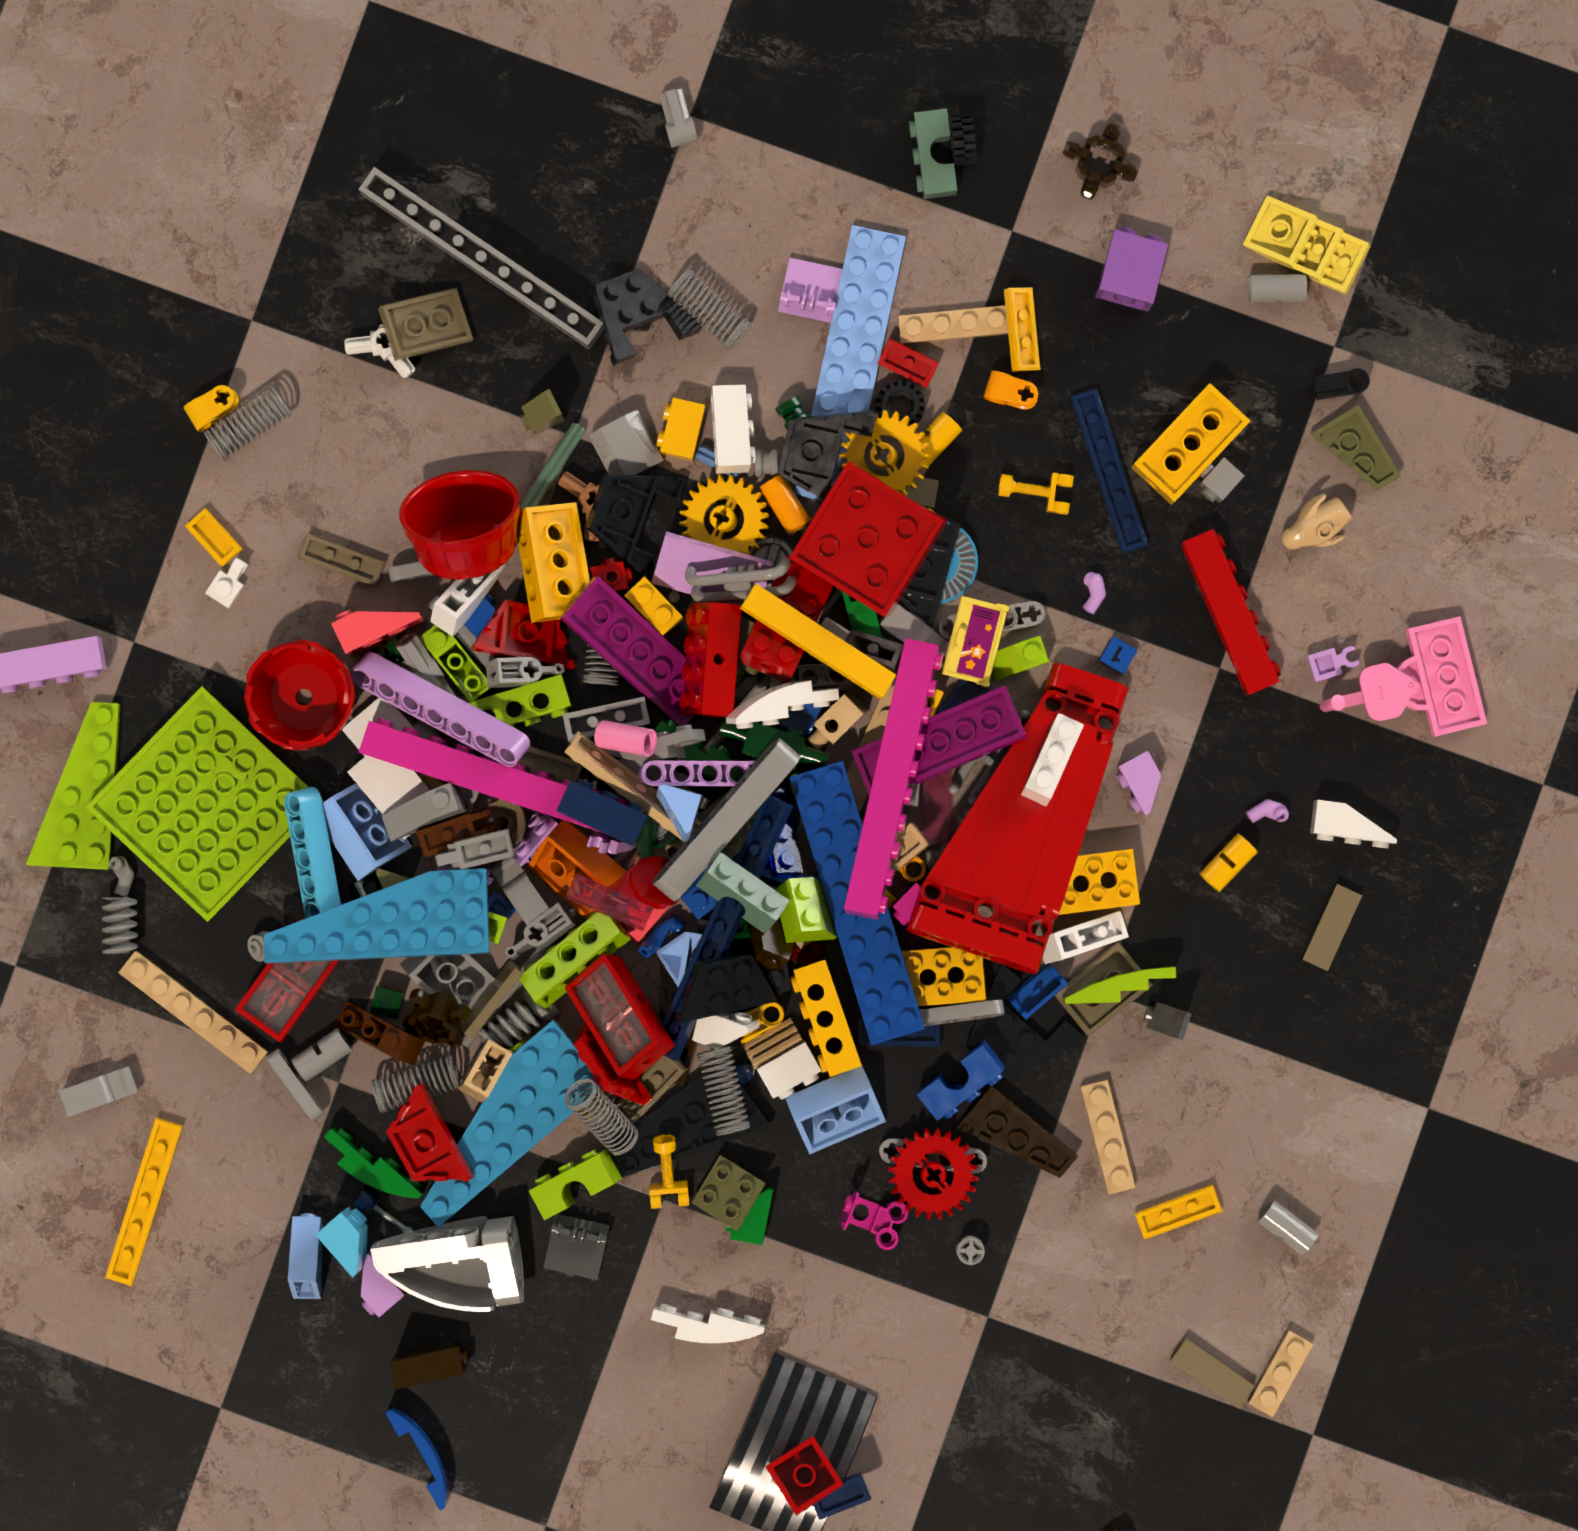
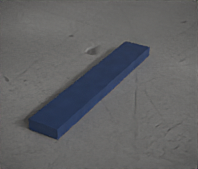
M1097 388L1070 396L1121 554L1148 546L1149 544Z

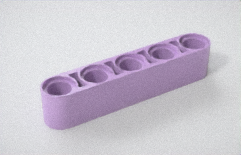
M653 760L642 764L639 770V777L644 784L649 786H660L662 784L668 786H734L737 782L730 778V769L733 766H739L743 770L744 775L755 761ZM650 765L658 767L660 771L659 778L656 781H650L646 777L645 772ZM678 765L684 766L687 769L688 775L684 781H678L674 777L673 772ZM707 765L713 767L716 773L715 778L710 782L705 781L701 774L702 769Z

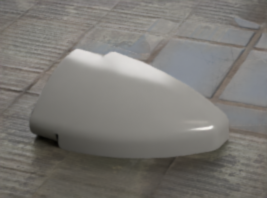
M479 1216L444 1223L440 1227L436 1225L377 1241L370 1249L374 1267L380 1274L407 1293L441 1307L481 1312L493 1311L496 1306L524 1302L523 1262L514 1216L489 1220L486 1216Z

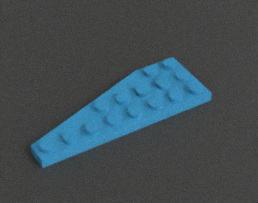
M487 869L429 871L264 934V963L490 953Z
M552 1020L511 1055L489 1097L481 1104L458 1142L457 1146L471 1169L474 1178L469 1181H435L420 1207L437 1227H440L573 1114L572 1110L565 1104V1095L575 1082L588 1078L594 1081L592 1072L579 1058L578 1051L573 1045L574 1042L555 1020ZM587 1085L576 1091L570 1100V1105L579 1092L593 1086ZM589 1089L580 1094L578 1098L575 1100L574 1106H576L577 1102L580 1100L582 1096L593 1091V1089ZM591 1094L583 1098L579 1105L587 1100Z

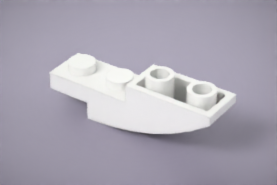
M809 680L787 682L764 690L743 702L726 717V723L736 724L737 729L753 727V722L762 721L763 725L779 724V719L789 718L788 711L803 710L804 704L813 703L814 708L830 706V701L839 700L838 688L812 690V682Z
M661 1304L660 1308L654 1307L651 1317L653 1321L678 1327L675 1335L676 1339L699 1343L736 1342L763 1334L765 1325L760 1324L761 1319L745 1315L744 1319L734 1317L733 1311L724 1308H718L717 1312L711 1310L709 1320L707 1321L703 1320L704 1315L688 1311L687 1315L677 1313V1308L674 1306Z

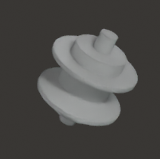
M262 931L258 935H252L248 939L249 953L259 962L264 961V934L269 933L267 931Z

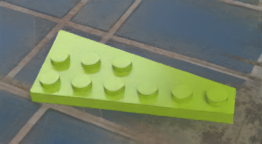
M90 703L26 865L110 870L109 861L111 859L113 833L85 807L116 776L120 719L119 703Z

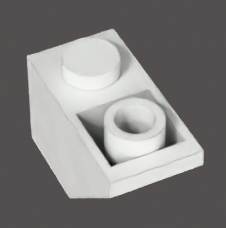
M728 1012L697 1019L692 1040L717 1050L759 1028L760 1022L753 1020L751 1015L743 1012Z

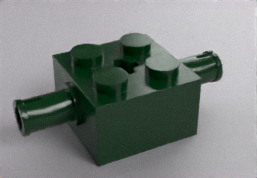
M723 719L719 736L742 742V746H744L742 750L743 756L757 760L774 740L780 738L801 756L798 764L803 762L820 768L827 764L830 753L806 746L805 738L800 737L801 731L785 727V730L781 731L775 729V725H763L762 721H758V723L753 722V727L737 729L736 724H728L726 719Z

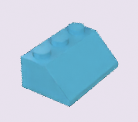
M349 1206L315 1235L353 1278L363 1269L364 1256L367 1252L368 1226L365 1223L367 1218L357 1207L353 1209Z

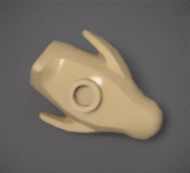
M1320 494L1306 502L1297 520L1291 527L1284 530L1281 537L1282 544L1287 549L1331 546L1344 538V535L1336 534L1351 522L1352 517L1340 499L1334 497L1322 503L1326 495Z

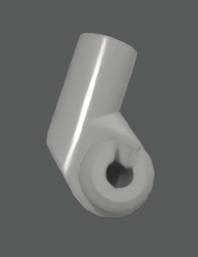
M114 856L109 861L110 869L114 871L119 879L114 893L127 897L135 877V872L126 858Z
M527 990L521 995L531 1013L547 1022L555 1020L554 1018L558 1017L561 1013L555 1003L551 1004L547 1009L535 1003Z

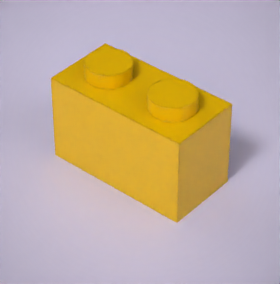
M674 397L671 404L666 403L663 419L667 420L665 431L660 430L656 445L661 447L660 453L662 455L693 462L706 410L705 405Z
M645 577L624 595L634 608L663 637L683 620V616Z

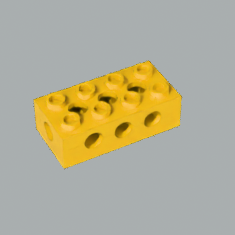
M1209 383L1131 468L1172 505L1243 430L1250 420ZM1203 419H1213L1216 423V429L1207 430L1203 425ZM1184 439H1194L1197 443V449L1194 451L1188 450L1184 445ZM1167 458L1175 459L1178 463V470L1171 471L1167 469L1165 460Z
M576 502L527 507L520 510L517 523V541L531 623L561 620L559 617L590 582Z
M1133 849L1078 856L1059 915L1139 905L1140 899ZM1105 872L1111 873L1114 877V884L1110 888L1103 887L1100 881L1101 876ZM1077 876H1082L1087 881V887L1082 892L1076 891L1073 887V880Z
M953 947L901 951L918 1006L986 1001L982 957ZM952 967H959L963 972L962 979L957 983H952L948 979V971ZM925 969H931L935 973V980L930 985H924L920 981V974Z
M822 959L793 969L795 975L791 976L790 979L795 993L801 991L804 1002L799 1003L804 1020L810 1018L813 1028L808 1029L813 1046L819 1045L822 1052L821 1055L817 1056L822 1073L828 1071L831 1077L861 1067L862 1065L826 960ZM813 984L822 986L824 990L822 997L816 1000L811 999L807 994L808 988ZM821 1011H829L832 1014L833 1019L829 1025L822 1026L817 1022V1015ZM832 1037H836L842 1042L841 1048L836 1052H830L826 1048V1042Z

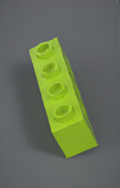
M562 674L485 697L472 703L469 702V704L482 711H493L497 719L512 727L523 722L526 727L542 722L540 717L551 714L552 718L563 716L562 714L568 713L567 709L572 708ZM539 694H545L549 698V704L544 709H537L534 706V698ZM518 702L522 706V713L518 717H510L507 713L509 704Z
M603 907L591 913L588 920L581 926L572 929L567 934V937L558 945L550 947L541 959L528 965L519 980L534 1002L547 1009L567 992L564 987L604 953L612 955L631 938L616 916ZM598 934L596 941L591 943L593 936ZM576 951L575 958L570 961L572 953ZM555 969L554 975L549 978V973Z

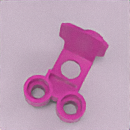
M854 1191L853 1194L850 1193L846 1197L843 1204V1212L840 1217L841 1228L846 1230L850 1223L869 1230L875 1234V1241L880 1248L884 1250L893 1249L898 1243V1234L892 1228L893 1223H903L907 1219L906 1205L903 1202L898 1204L897 1200L889 1202L886 1207L859 1197V1193ZM858 1204H863L868 1208V1216L864 1220H856L853 1217V1211ZM895 1206L900 1207L901 1210L898 1216H892L891 1209ZM885 1232L890 1233L891 1236L888 1242L881 1241V1235Z

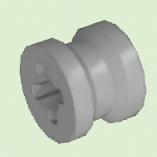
M755 449L756 477H762L764 474H770L772 477L778 476L777 449H771L769 452Z
M970 1235L961 1238L956 1246L957 1255L964 1264L975 1265L984 1257V1246L981 1240L975 1236Z

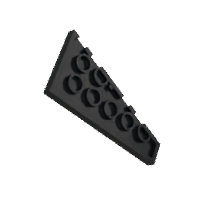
M717 1070L702 1073L634 1125L638 1130V1139L635 1145L624 1154H610L623 1178L661 1164L660 1154L654 1152L653 1139L659 1135H672L675 1137L676 1150L671 1153V1159L674 1160L770 1127L771 1124L742 1086L734 1090L742 1091L741 1094L736 1096L743 1097V1100L738 1102L745 1103L740 1108H745L746 1112L739 1115H748L746 1119L741 1121H749L750 1128L717 1136L715 1131L720 1128H714L715 1125L739 1119L734 1118L713 1122L714 1119L737 1113L711 1115L712 1113L735 1107L730 1106L710 1110V1107L733 1101L708 1103L711 1100L731 1095L707 1097L709 1094L729 1089L705 1091L707 1088L727 1083L721 1082L704 1085L705 1082L725 1077L719 1076L702 1079L703 1076L723 1071ZM631 1128L626 1138L620 1144L610 1148L616 1149L622 1146L630 1137ZM634 1130L629 1142L623 1148L617 1151L623 1150L632 1142L634 1138ZM626 1132L610 1145L618 1143L625 1136Z

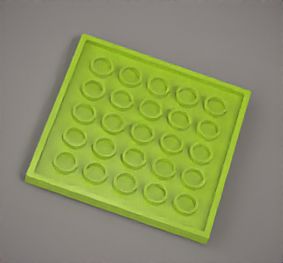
M201 686L85 808L208 922L290 837L284 805L285 796L290 792L305 789L309 786L213 695ZM210 742L213 751L231 760L234 771L240 775H247V779L242 780L234 778L227 773L219 774L213 772L215 761L208 754L196 756L192 766L182 763ZM200 757L209 758L212 762L211 770L196 768L197 759ZM236 766H238L243 772L238 771L236 769Z

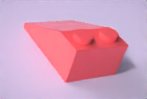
M347 610L335 616L337 621L331 623L345 654L353 657L371 648L376 643H382L391 636L399 635L426 622V619L419 612H351V610Z

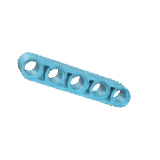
M315 787L290 792L284 799L306 918L341 905L322 798Z

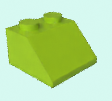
M814 877L790 878L775 889V891L790 900L780 915L786 943L832 940L837 938L832 915L820 881Z

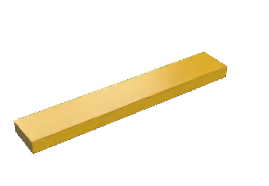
M756 583L740 607L741 610L880 700L884 697L896 674Z
M158 1117L155 1118L105 1278L133 1286L183 1125Z

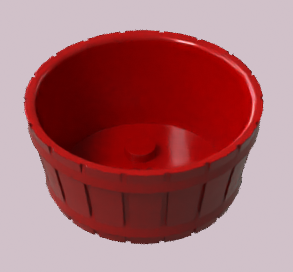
M481 470L449 472L428 479L411 490L401 503L399 518L404 533L416 552L417 559L428 572L445 579L463 580L476 578L499 569L500 566L507 563L510 556L512 557L518 539L519 494L516 487L508 479L492 472Z

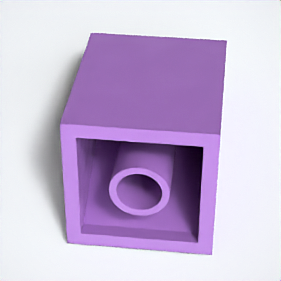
M1121 227L1120 231L1115 229L1111 237L1095 297L1148 312L1154 303L1168 244L1163 243V239L1158 236L1147 235L1144 238L1137 236L1136 231L1129 228Z

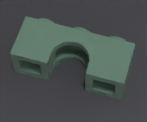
M947 108L914 112L913 121H909V131L911 138L916 137L917 148H912L914 165H919L920 175L916 176L917 192H923V199L955 196L957 194L954 163H937L930 154L931 148L936 143L950 140Z
M721 852L709 864L696 886L717 901H720L722 897H731L739 901L746 911L742 918L764 934L777 921L790 901Z

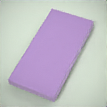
M666 531L651 583L691 594L693 585L688 584L685 580V570L687 567H694L696 575L727 573L728 567L735 566L736 570H738V567L742 565L747 567V571L749 565L753 564L757 565L758 570L771 569L773 562ZM768 580L755 581V583L765 588ZM723 584L702 586V593L725 591ZM733 601V602H722V603L742 605V603H743L744 601Z

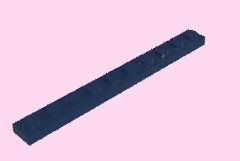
M769 795L760 806L735 861L758 879H761L793 808L792 805L772 795ZM722 897L720 901H717L662 1023L676 1045L664 1055L672 1060H679L696 1023V1020L680 1023L675 1019L677 1011L681 1012L687 998L684 996L687 985L692 980V972L696 962L726 956L743 919L742 917L746 912L744 906L734 898Z

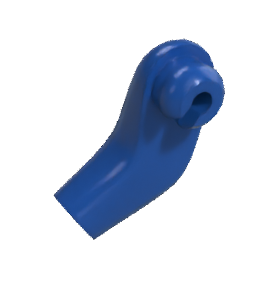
M671 915L666 918L638 948L639 954L645 958L650 957L662 947L671 931L676 935L682 932L685 927L684 921L679 920L678 915Z

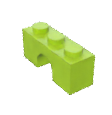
M594 1149L581 1156L582 1162L574 1165L573 1161L558 1168L559 1174L551 1177L548 1173L535 1180L536 1186L530 1189L529 1193L544 1220L576 1203L570 1191L572 1181L584 1184L592 1196L622 1179L607 1149L599 1153Z

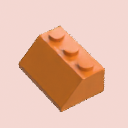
M563 820L557 824L539 845L527 869L588 920L589 915L596 910H600L615 893L627 871L606 853H599V848L588 847L589 839L570 822Z

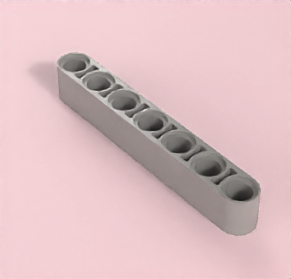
M780 738L774 740L692 833L689 840L678 849L658 872L652 884L672 901H677L796 766L801 756Z

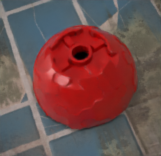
M300 639V641L278 645L263 652L251 665L247 673L244 699L249 714V722L258 733H261L271 742L284 749L293 751L309 750L327 744L344 728L349 715L353 711L355 688L349 669L329 648L317 642ZM307 689L312 694V700L308 705H301L297 701V695L301 690Z

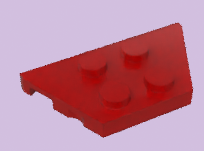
M510 600L500 602L471 648L472 651L506 658L532 657L545 666L561 663L564 665V670L569 671L574 669L575 666L574 661L569 659L565 647L568 643L560 629V620L531 623L528 604Z
M584 1022L573 1045L578 1051L579 1058L592 1072L596 1084L603 1091L643 1106L648 1104L653 1098L639 1077L635 1080L619 1077L589 1027Z
M420 1083L415 1086L412 1095L402 1106L397 1118L386 1131L413 1181H426L428 1179L435 1181L471 1180L474 1178V1175L424 1084Z

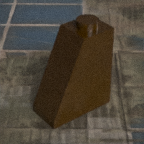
M780 916L765 934L749 923L754 959L769 969L780 970L789 961L794 943H786Z
M461 1343L399 1354L390 1360L394 1390L462 1375L465 1372V1367L469 1366L467 1350H462Z

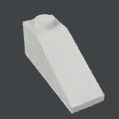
M504 564L499 569L480 577L455 580L434 603L430 622L453 637L474 613L506 565Z
M1121 911L1052 932L1043 955L1044 963L1060 961L1128 938Z

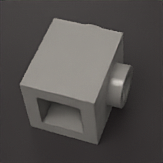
M1223 458L1216 466L1210 464L1200 475L1204 479L1199 484L1203 488L1201 493L1211 502L1217 500L1220 503L1245 475L1227 459Z

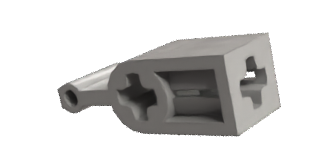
M898 604L891 616L885 617L879 625L881 629L903 645L905 638L937 644L939 646V653L943 654V660L946 657L949 641L934 632L929 626Z
M532 657L496 658L486 663L488 688L521 687L537 681L542 676L547 679L563 673L564 665L557 663L552 666H542L537 659Z
M512 857L501 859L489 868L526 925L550 909L534 883Z
M557 903L525 927L524 939L515 946L507 947L505 954L513 961H518L532 947L546 949L578 926L566 908ZM537 930L542 932L540 934L542 937L540 941L535 939L537 937L535 933Z
M127 1066L60 1090L59 1094L67 1116L71 1117L138 1093L139 1091L131 1068Z

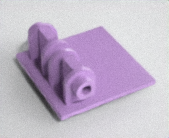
M789 258L778 312L831 323L843 269Z
M541 812L534 813L527 821L522 839L513 848L515 856L512 858L520 866H524L526 862L530 863L536 852L535 850L538 849L539 845L559 823L547 814Z

